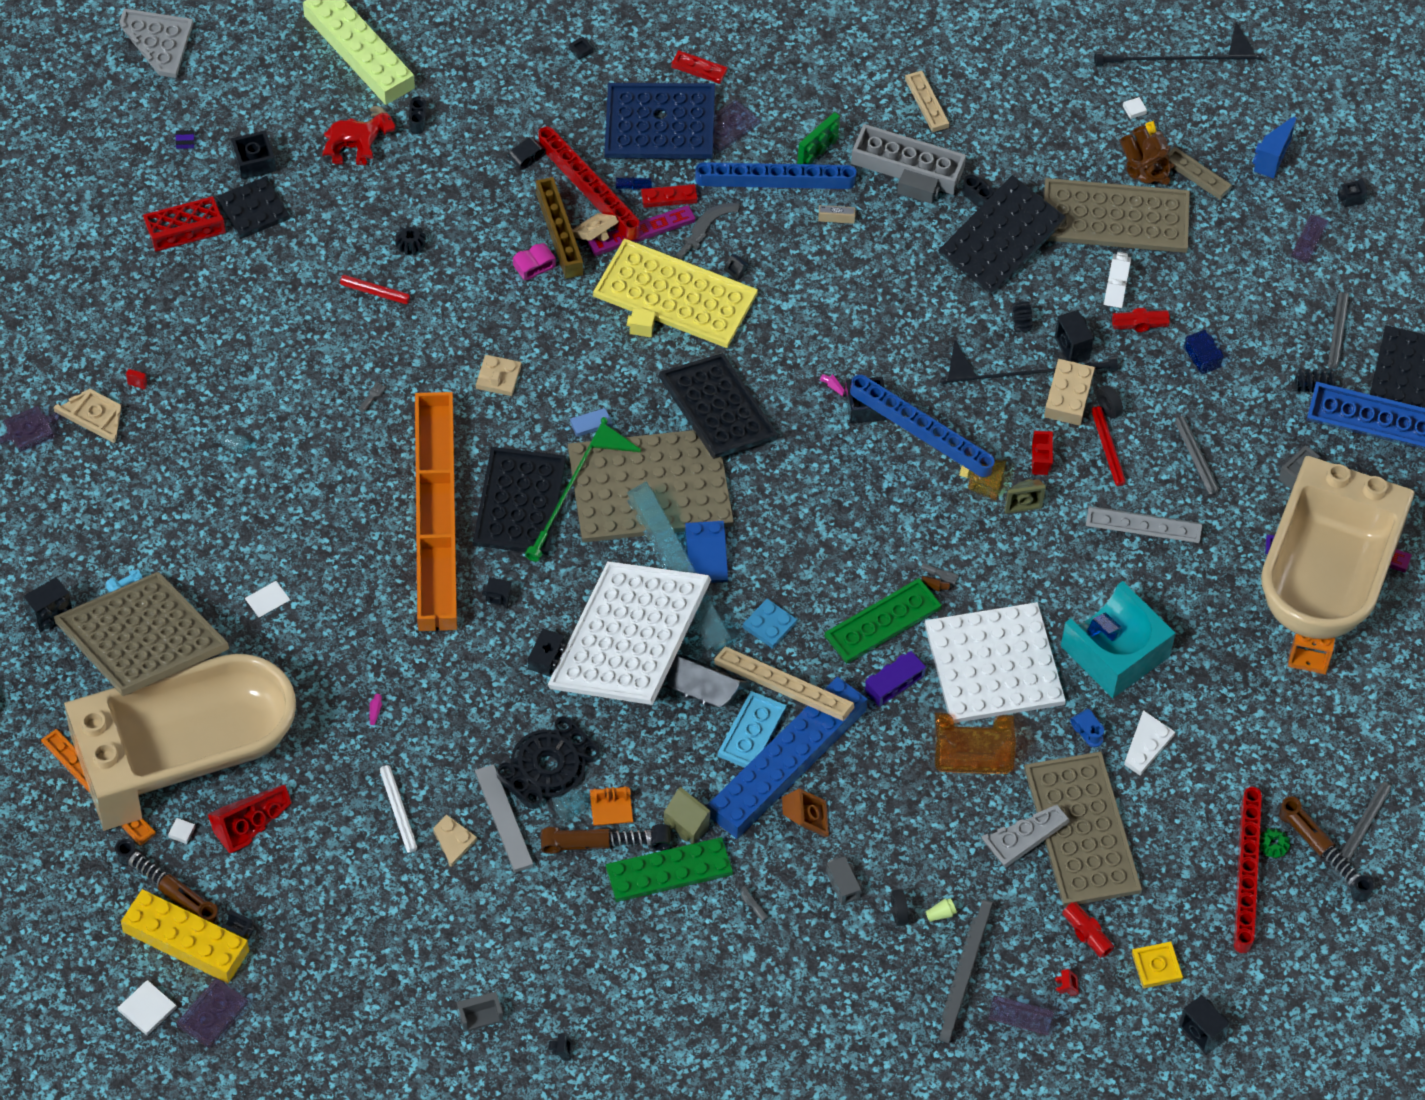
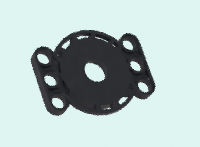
M561 716L555 720L554 730H538L522 737L512 751L510 763L504 762L498 766L497 778L526 807L536 809L541 805L542 797H560L574 790L584 776L586 762L596 761L600 750L598 745L571 719ZM566 723L568 729L561 730L558 728V724ZM579 736L582 738V741L574 743L571 738ZM587 749H593L595 750L596 754L593 756H588L585 753V751ZM519 750L518 757L514 758L516 751ZM550 756L557 761L558 765L554 770H544L539 766L538 762L542 757ZM578 768H582V772H581L580 776L578 777V776H577ZM508 769L511 771V774L503 776L500 771ZM572 781L575 782L572 786L566 789V787L570 785ZM522 782L525 787L519 790L514 787V784ZM561 790L560 792L549 793V792ZM535 795L539 800L532 803L528 800V797Z

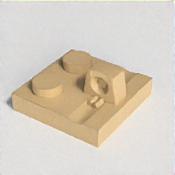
M597 213L572 229L574 238L590 241L597 237L599 241H605L609 238L606 230L618 223V220L614 215Z
M485 355L476 382V389L512 396L521 370V362Z

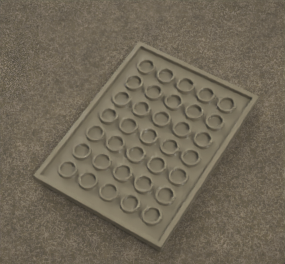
M694 430L624 437L639 447L641 452L592 448L573 483L582 543L685 532V523L724 521V527H731L734 523L722 457L713 459ZM591 441L568 443L572 476Z
M159 572L54 616L55 623L122 696L131 694L138 689L149 686L156 681L167 678L176 672L185 670L194 664L201 663L229 649L228 642Z

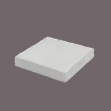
M147 980L118 1007V1011L148 1036L177 1007Z

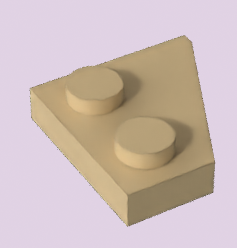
M448 815L433 828L437 840H439L440 847L451 867L477 841L475 835Z

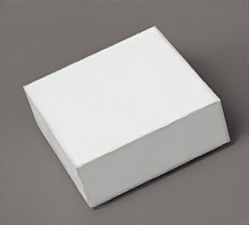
M1140 97L1123 102V108L1130 119L1147 113V109Z
M176 818L168 836L171 839L187 844L195 830V824Z

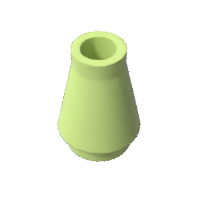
M951 898L947 900L943 899L925 911L929 922L953 917V914H956L957 911Z

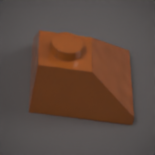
M800 788L782 797L784 816L824 837L829 836L825 800Z

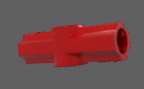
M1136 308L1132 312L1113 313L1112 326L1114 330L1134 329L1136 332H1145L1149 328L1169 327V311H1148L1145 308Z
M1077 902L1070 903L1062 911V915L1075 928V934L1081 942H1087L1100 958L1110 954L1114 949V945L1103 934L1101 926L1095 918L1089 917Z

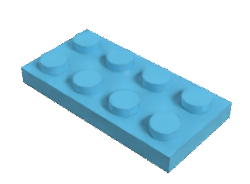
M750 691L718 751V757L745 768L768 745L786 711V705Z

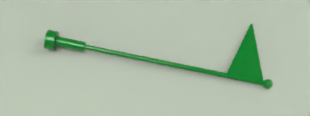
M606 417L601 418L598 430L544 531L540 532L534 546H529L525 552L526 558L530 561H539L542 555L540 549L548 536L547 532L592 448L641 452L639 447L606 425L608 423Z

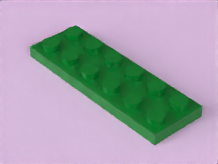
M918 578L826 631L824 637L845 663L848 664L941 610L942 605L921 579Z
M722 837L606 864V871L615 902L732 876L733 874Z

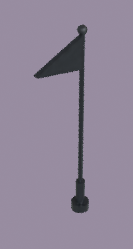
M1236 22L1228 56L1124 57L1123 55H1103V52H1095L1094 65L1103 66L1105 62H1124V60H1262L1263 55L1260 53L1255 55Z
M954 341L948 379L942 377L940 382L944 385L947 382L1055 372L1056 368L977 376L958 343ZM1116 356L1108 357V361L1086 364L1087 366L1095 367V369L1109 368L1110 372L1118 371Z

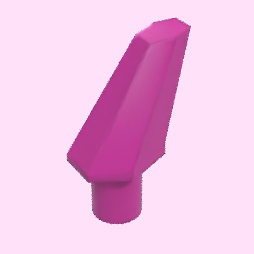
M822 374L820 381L827 383L829 388L843 397L845 390L835 376L832 374L830 377Z
M375 694L374 699L370 701V725H375L382 707V696L380 694Z

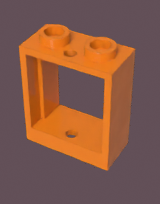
M1295 633L1287 667L1326 674L1333 653L1335 638L1313 639ZM1298 646H1301V647L1311 648V649H1315V650L1325 651V654H1324V653H1319V652H1314V651H1309V650H1305V649H1300V648H1297V647H1298Z

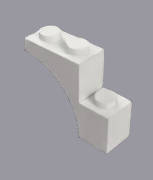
M1117 252V254H1113L1104 305L1122 308L1131 257H1128L1127 253Z

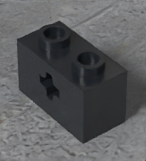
M543 628L527 659L528 669L550 677L552 670H555L559 662V656L563 654L566 648L564 636Z

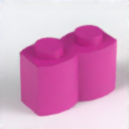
M545 243L535 244L530 250L516 253L513 257V266L525 281L553 269L556 266V258Z

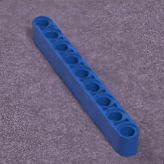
M703 162L696 166L695 181L699 186L851 189L856 183V169L850 165Z
M856 375L853 377L850 393L854 398L978 476L988 477L991 475L994 466L992 455L866 376Z

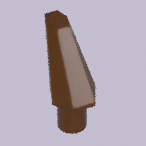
M921 576V581L938 592L940 589L949 590L950 583L940 582V579Z

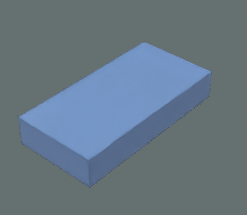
M605 408L570 419V424L576 437L597 431L603 417L608 419L606 425L608 427L612 426Z

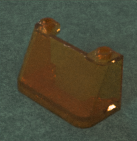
M935 713L934 759L937 770L940 772L1007 774L1013 770L1016 748L1013 715L997 716L993 721V728L954 726V720L950 714Z

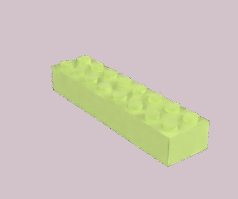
M306 0L303 2L304 16L385 105L415 89L414 74L345 0Z

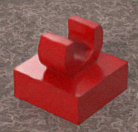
M1070 969L1061 970L1062 976L1056 977L1055 981L1058 984L1062 983V986L1057 987L1056 991L1060 994L1067 992L1070 996L1079 995L1077 975Z

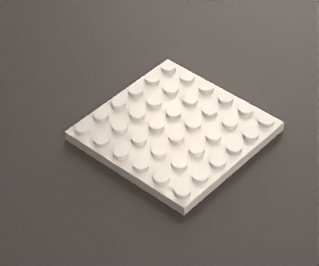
M1038 602L925 620L924 625L951 724L1065 705V697Z

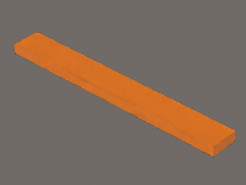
M58 729L42 738L41 742L90 793L75 747ZM143 818L121 825L139 846L156 835L154 829Z

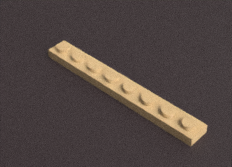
M726 646L714 659L715 665L842 721L854 709V703Z

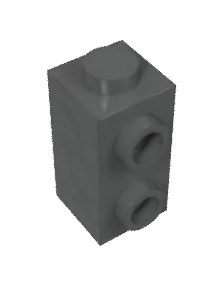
M906 169L903 170L898 182V194L931 204L934 197L937 198L940 192L938 179Z
M846 857L833 858L826 864V874L841 906L860 899V894L863 890L860 880H856L854 876L855 871L852 863H848Z

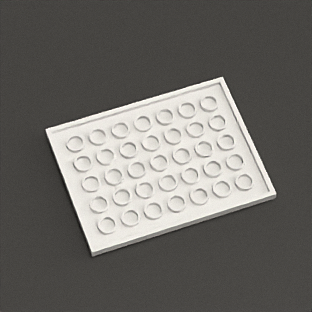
M607 561L548 683L549 688L653 705L710 584L711 579L709 575Z

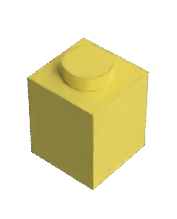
M633 309L632 316L628 315L627 319L630 334L652 337L655 312Z

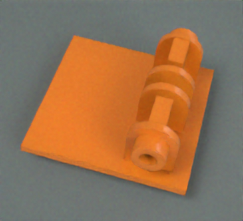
M606 787V789L594 788V790H590L593 826L633 823L629 787Z

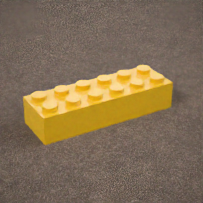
M143 889L121 920L123 933L228 984L249 953L248 940Z

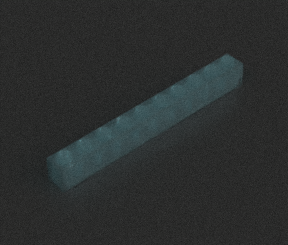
M646 481L628 491L627 494L630 499L627 502L632 510L636 509L638 514L635 517L639 524H644L646 530L643 532L649 541H653L652 549L656 556L660 555L662 558L660 562L662 568L697 574L648 482ZM706 591L693 618L695 621L693 626L698 635L702 634L704 638L702 643L707 651L710 649L715 655L722 651L725 646L729 647L734 644V641Z

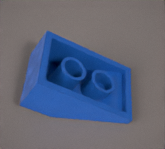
M1296 117L1290 118L1267 134L1262 143L1258 142L1253 159V164H1255L1254 172L1274 179L1291 142Z
M724 521L685 523L688 572L709 575L710 583L728 582Z

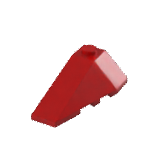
M283 784L226 805L207 815L214 834L227 851L233 853L249 845L253 841L252 838L259 832H262L272 819L277 818L291 804L286 785Z

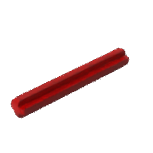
M342 275L340 279V285L403 304H408L410 301V294L347 275Z

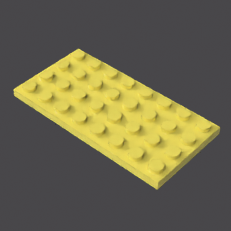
M625 238L593 291V297L629 311H633V309L655 312V321L728 348L758 294V289Z

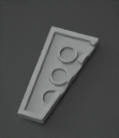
M1055 805L1033 814V817L1029 819L1019 820L1010 827L1000 828L997 832L991 835L986 834L981 836V838L1004 868H1006L1070 821L1059 806Z

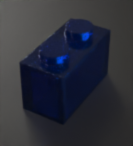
M1205 329L1185 337L1183 348L1201 375L1221 368L1224 358L1223 353L1216 347L1213 337L1208 335Z

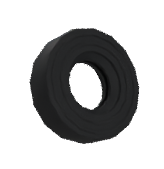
M1108 385L1097 390V401L1103 412L1111 419L1120 416L1123 413V405L1117 392Z
M902 889L893 890L891 892V906L894 921L897 926L907 925L909 915L904 891Z

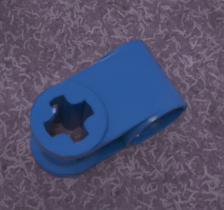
M1085 709L1070 719L1075 731L1081 735L1090 747L1102 745L1104 727L1095 718L1090 709Z

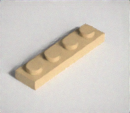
M923 71L906 75L905 80L931 131L936 132L949 128V122Z

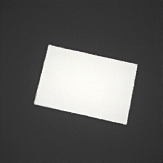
M277 581L245 598L258 617L290 600Z

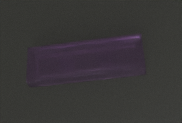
M1310 215L1291 254L1292 258L1308 264L1328 220Z

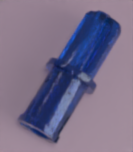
M634 176L632 178L616 177V189H632L634 191V189L652 188L651 178H635Z

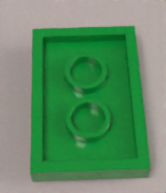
M834 112L799 143L797 164H812L819 154L822 155L827 147L837 142L840 127V116Z

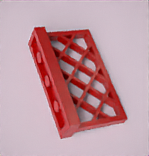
M213 196L143 214V219L155 252L226 233L223 217L220 215ZM212 204L209 209L203 208L204 205ZM188 209L194 210L191 214L185 212ZM198 212L205 213L203 217L196 216ZM169 214H176L174 218L167 217ZM182 216L187 218V220L182 222L179 221V218ZM154 218L159 219L156 223L149 221ZM166 221L169 222V225L165 227L161 223Z

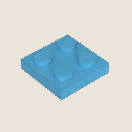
M766 599L743 623V628L773 649L797 624V619L769 599Z

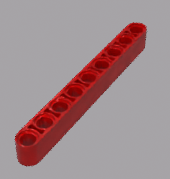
M551 127L540 128L538 131V141L546 149L545 154L602 214L616 216L618 223L613 226L627 240L637 239L639 237V219Z
M1256 787L1247 788L1244 791L1241 802L1234 948L1242 954L1248 953L1251 950L1255 938L1262 800L1261 791ZM1241 921H1245L1249 924L1245 925ZM1240 939H1245L1248 942L1244 943Z

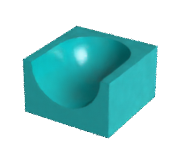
M1122 581L1117 585L1109 601L1094 616L1080 624H1076L1071 618L1065 622L1061 647L1113 699L1170 657L1176 633Z

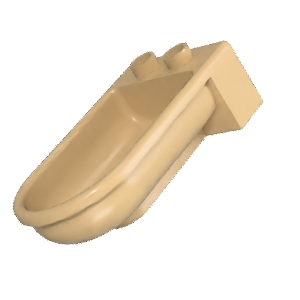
M1306 456L1271 544L1261 575L1266 601L1274 617L1290 631L1313 639H1330L1342 636L1364 621L1374 610L1415 492L1409 488L1387 482L1381 477L1369 476L1350 470L1341 464H1332Z
M230 654L194 664L185 670L176 672L167 678L156 681L125 696H122L115 688L65 702L64 706L70 736L103 831L142 819L138 795L258 759L274 749L289 730L296 711L294 689L285 673L276 665L263 658L247 654Z

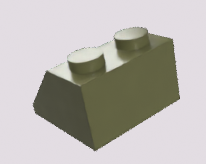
M680 787L664 811V823L670 826L671 830L674 829L679 833V836L684 841L694 844L709 830L710 810Z

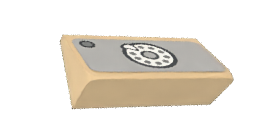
M819 205L818 221L854 224L855 207Z

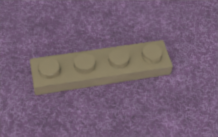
M1174 147L1168 153L1169 163L1174 164L1173 169L1219 200L1231 190L1232 185L1178 148Z

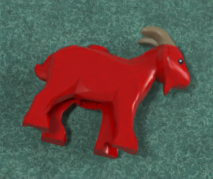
M372 106L370 111L375 113L371 114V117L374 118L370 121L360 122L355 119L336 121L327 132H324V136L329 140L325 144L322 155L332 156V164H343L340 152L344 146L348 148L357 147L356 165H366V157L373 159L371 145L376 139L379 130L386 135L387 132H393L396 129L390 115L380 106Z

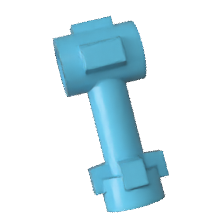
M138 569L129 572V576L119 581L115 578L107 580L106 589L110 593L143 577Z

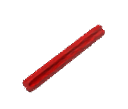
M1100 406L1093 407L1092 415L1115 485L1118 487L1123 486L1126 480L1103 410Z

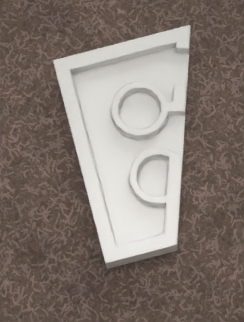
M1143 710L1124 765L1138 775H1141L1174 737L1175 732Z

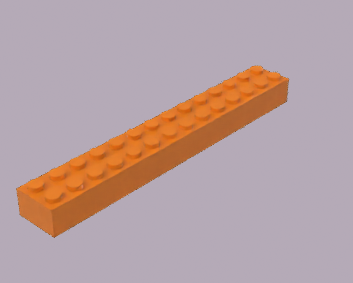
M453 392L415 393L418 631H436V627H439L440 631L457 630Z

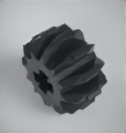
M407 224L406 228L400 227L399 232H396L395 245L400 252H405L406 255L408 253L414 255L415 252L421 253L422 248H425L426 235L421 228H416L415 225L409 227Z
M1029 301L1013 303L1012 322L1014 330L1016 332L1030 331L1033 327L1031 304Z

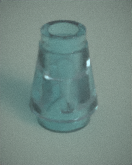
M223 434L220 439L222 445L238 454L246 453L250 446V440L242 435Z

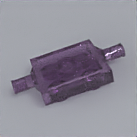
M35 406L3 420L7 434L0 436V445L11 440L18 451L21 452L54 438L49 423L59 420L57 412L46 417L39 407Z

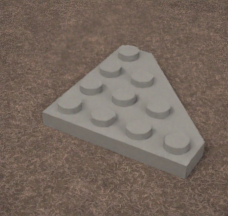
M124 9L120 19V27L159 76L177 78L193 27V19Z

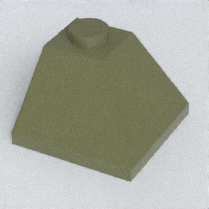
M1029 479L1019 482L1010 488L1007 492L1005 514L1041 509L1046 489L1045 484L1039 479Z

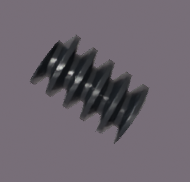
M1299 368L1295 376V392H1297L1299 386L1302 392H1305L1306 387L1309 388V392H1312L1316 382L1335 386L1333 371L1328 370L1326 373L1324 369H1321L1320 372L1317 369H1313L1311 373L1310 369H1306L1304 372L1302 368Z

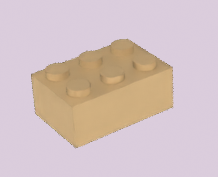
M1058 359L1044 417L1081 426L1095 367Z

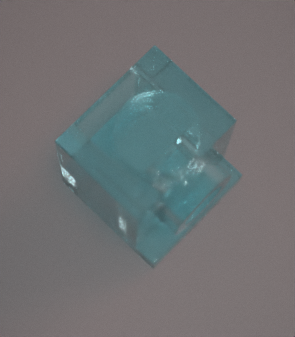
M572 789L559 799L553 800L554 811L567 823L585 810V798L579 791L575 793Z

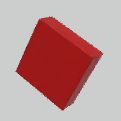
M128 369L126 372L127 384L145 390L147 386L146 374Z

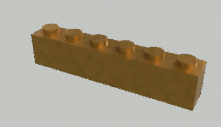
M554 177L536 180V195L564 277L567 279L583 275V261Z

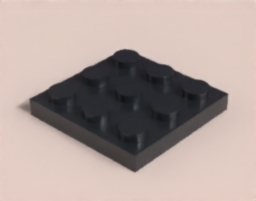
M267 176L217 196L218 203L240 239L290 219L289 213Z

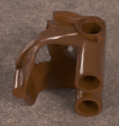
M1142 125L1132 131L1133 135H1126L1119 140L1128 160L1126 169L1130 177L1146 184L1153 181L1163 185L1169 184L1170 178L1168 176L1174 164L1169 163L1168 153L1171 146L1167 144V139L1161 131L1150 136L1146 126Z

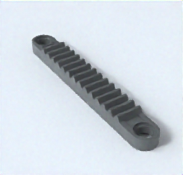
M983 899L978 916L972 918L952 987L943 1010L942 1020H944V1024L939 1038L941 1042L950 1043L989 919L992 901Z

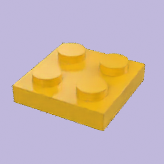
M1172 942L1132 949V956L1143 989L1182 981L1183 976Z

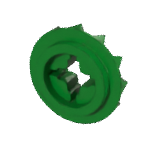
M1268 828L1260 834L1259 849L1264 855L1278 858L1288 852L1290 843L1289 837L1285 835V831L1281 832L1277 828ZM1278 838V843L1270 846L1271 840Z

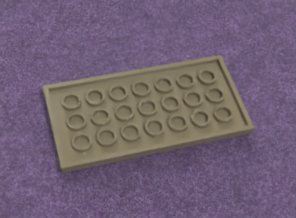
M1045 178L1044 200L1066 216V221L1047 241L1187 253L1190 190Z
M1101 751L1025 764L1024 771L1036 813L1058 805L1070 821L1044 840L1063 907H1067L1072 902H1077L1079 905L1141 894L1142 888Z

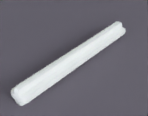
M389 765L382 766L380 773L408 853L415 852L417 845L391 767Z

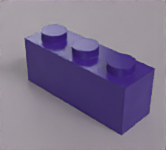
M912 651L902 654L895 662L885 665L876 675L872 674L866 679L865 692L881 707L925 677L926 666Z

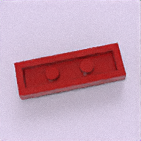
M679 50L671 63V68L721 84L727 73V67Z
M695 184L641 189L643 208L697 203Z

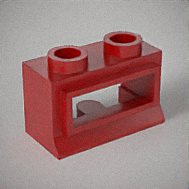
M1034 431L1032 439V475H1048V471L1051 472L1053 464V432Z

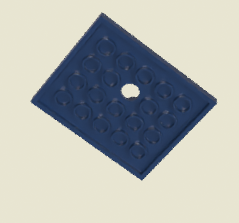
M608 83L605 158L713 159L715 83ZM658 110H664L667 116L663 119H657L654 117V114Z

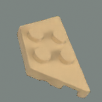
M88 389L78 396L69 398V402L61 406L59 404L54 406V412L113 443L116 442L121 405L92 389Z

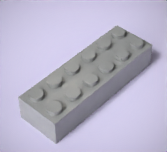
M863 124L853 147L851 164L899 179L904 169L938 179L940 191L954 195L964 171L966 161L965 154Z

